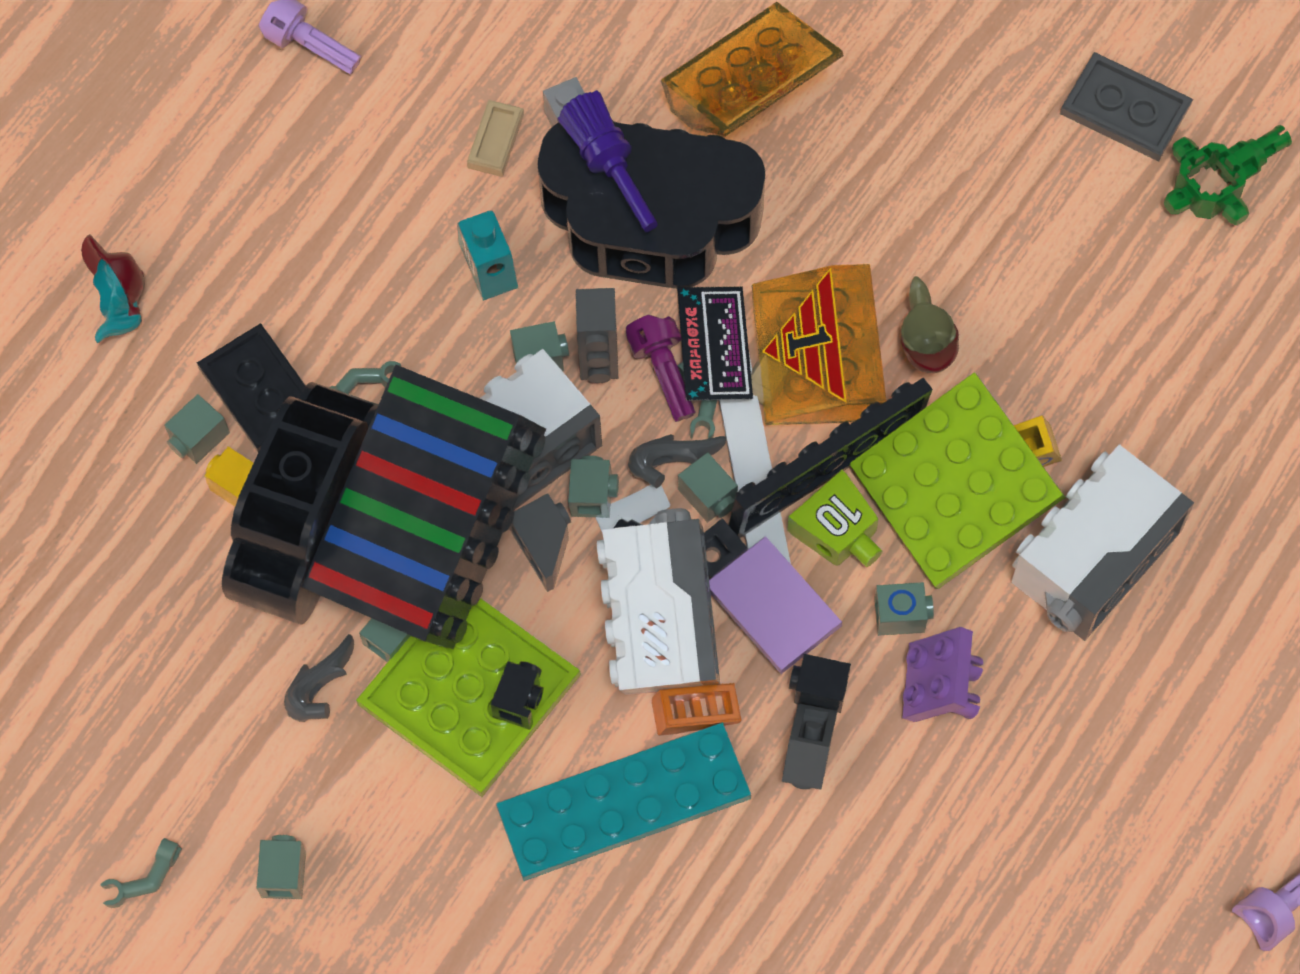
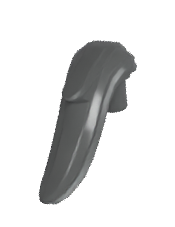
M670 434L636 447L629 456L628 466L636 478L643 479L655 488H658L664 482L665 475L654 468L671 462H688L693 464L707 452L710 455L717 453L725 445L726 437L719 436L705 440L675 441L674 435Z
M348 634L338 648L311 669H309L307 664L301 667L289 686L284 699V706L289 717L299 722H305L308 719L329 718V704L312 703L318 691L328 682L347 675L343 668L350 660L354 649V639L351 634Z

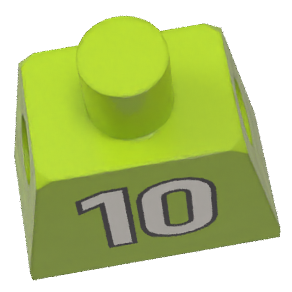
M843 470L788 516L787 531L834 565H840L853 554L865 567H869L883 552L870 539L877 531L878 517Z

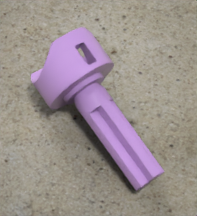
M278 0L270 3L259 23V28L266 39L282 49L295 39L301 45L350 75L357 68L361 58L359 54L304 22L307 13L305 5L297 0Z
M1300 873L1276 893L1264 887H1257L1232 909V913L1237 914L1249 925L1256 936L1260 950H1272L1295 930V920L1292 911L1300 906Z

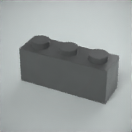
M615 288L576 289V324L581 380H589L592 383H605L610 379H619Z

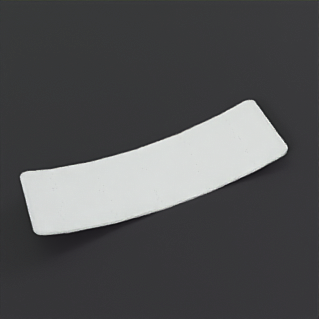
M649 485L638 492L611 503L610 518H595L603 533V529L614 528L621 518L628 522L633 519L640 523L655 516L659 511L668 509L670 503L662 485L658 488Z

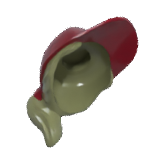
M915 276L909 290L911 311L905 317L901 327V345L913 367L926 373H938L948 368L955 361L959 352V332L951 316L944 309L931 304V296L926 284L919 277Z

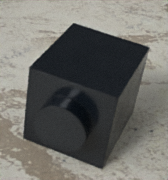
M804 654L801 667L794 665L791 674L789 689L796 690L794 703L835 710L837 713H841L851 664Z

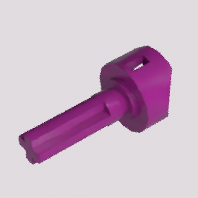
M646 315L626 326V337L634 358L651 357V363L675 422L694 416L693 414L696 411L692 401L686 400L685 384L673 353L670 350L682 339L675 320L669 316L662 319Z

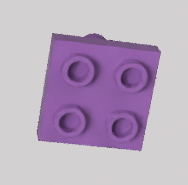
M958 627L909 643V651L906 657V684L903 693V719L918 722L949 712L956 713L967 719H973L978 714L980 706L969 702L980 703V697L977 694L968 693L969 681L978 680L983 672L982 668L973 665H983L981 657L971 655L973 631Z

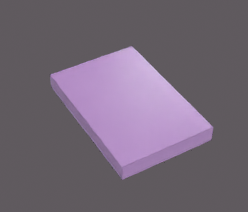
M766 536L709 580L710 592L714 599L780 674L784 673L799 661L804 654H808L842 627V621Z

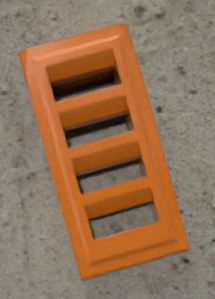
M735 683L661 689L652 698L653 713L659 736L702 730L722 722L726 726L738 724L742 721ZM716 696L722 697L725 714L719 715ZM705 698L708 716H703L700 699ZM686 701H689L692 717L688 718L684 705ZM671 704H673L675 719H673Z

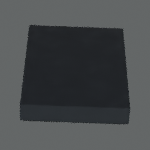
M261 323L197 362L199 370L257 452H259L282 403L291 396L298 398L306 386Z

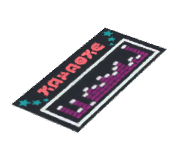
M677 287L686 400L753 399L743 287Z

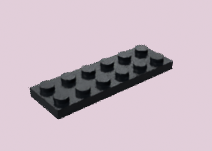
M924 377L912 385L910 382L902 384L892 393V398L883 404L879 402L871 404L861 413V418L851 424L848 421L841 423L830 433V438L820 444L817 441L810 443L798 454L799 458L789 464L786 462L779 463L768 472L767 478L757 485L754 482H750L743 486L735 495L736 498L729 521L730 528L739 538L743 537L831 480L841 470L845 471L851 467L850 463L925 409L933 390Z

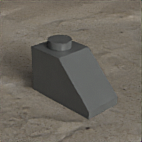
M548 493L514 511V519L509 527V530L547 592L555 587L569 540L567 524L571 523L570 517L562 503L554 504Z
M798 703L789 739L782 782L791 783L799 789H822L837 711Z

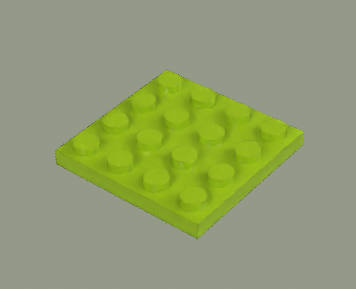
M975 372L850 463L854 472L937 589H940L1066 498Z
M480 598L478 603L471 607L466 619L468 624L463 639L456 643L454 650L410 636L356 701L358 706L479 796L483 797L580 677L581 673L570 662ZM508 661L518 665L521 661L528 662L542 670L539 681L540 686L544 687V691L538 708L536 710L530 708L533 719L530 730L497 719L492 715L490 704Z

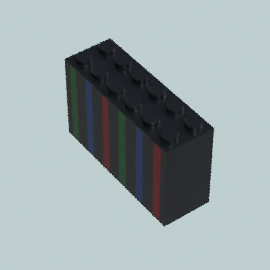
M395 364L301 587L420 640L454 650L456 643H459L466 633L468 625L466 619L471 607L478 603L482 595L483 585L481 583L486 571L497 560L499 553L497 545L500 538L513 522V507L519 495L524 493L530 480L528 472L534 458L541 454L544 448L546 428L522 415Z

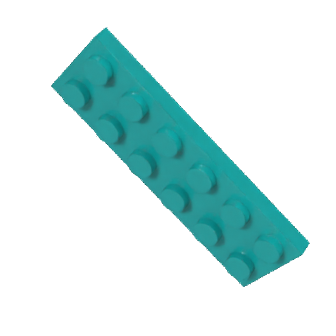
M722 722L496 803L523 881H527L751 799V792Z

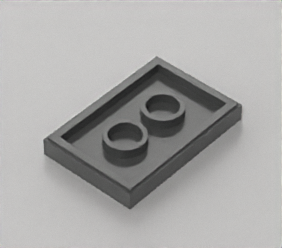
M1094 52L1061 107L1060 114L1159 162L1191 107L1193 99Z

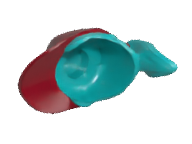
M89 234L82 243L81 252L86 266L94 275L93 285L100 294V311L106 318V321L98 328L95 334V341L100 343L107 337L129 333L140 325L142 320L137 301L144 287V272L140 270L130 253H108Z

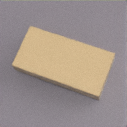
M488 100L467 160L468 169L503 177L524 116L523 108Z

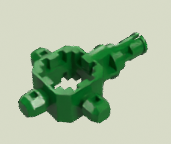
M1277 125L1257 140L1239 141L1229 149L1224 144L1213 142L1199 149L1187 137L1177 140L1173 144L1172 151L1180 163V167L1176 176L1174 190L1168 193L1164 200L1165 208L1170 214H1180L1190 209L1196 217L1211 219L1222 212V215L1231 224H1241L1249 216L1248 207L1241 198L1246 180L1261 171V167L1267 163V158L1292 144L1289 132L1287 131L1280 135L1285 130V127ZM1202 167L1206 170L1211 167L1214 171L1220 169V176L1227 184L1231 182L1232 185L1221 190L1219 195L1215 192L1209 195L1207 191L1201 194L1199 191L1201 186L1194 178L1189 179V177L1200 172Z

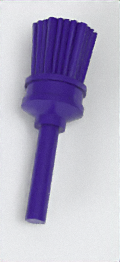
M596 90L584 93L583 95L580 94L576 98L571 99L570 102L563 106L557 120L579 146L580 154L587 161L589 170L592 173L605 172L608 177H613L644 231L653 230L657 227L658 223L626 170L628 164L625 159L631 153V145L624 139L622 130L619 127H615L601 93Z

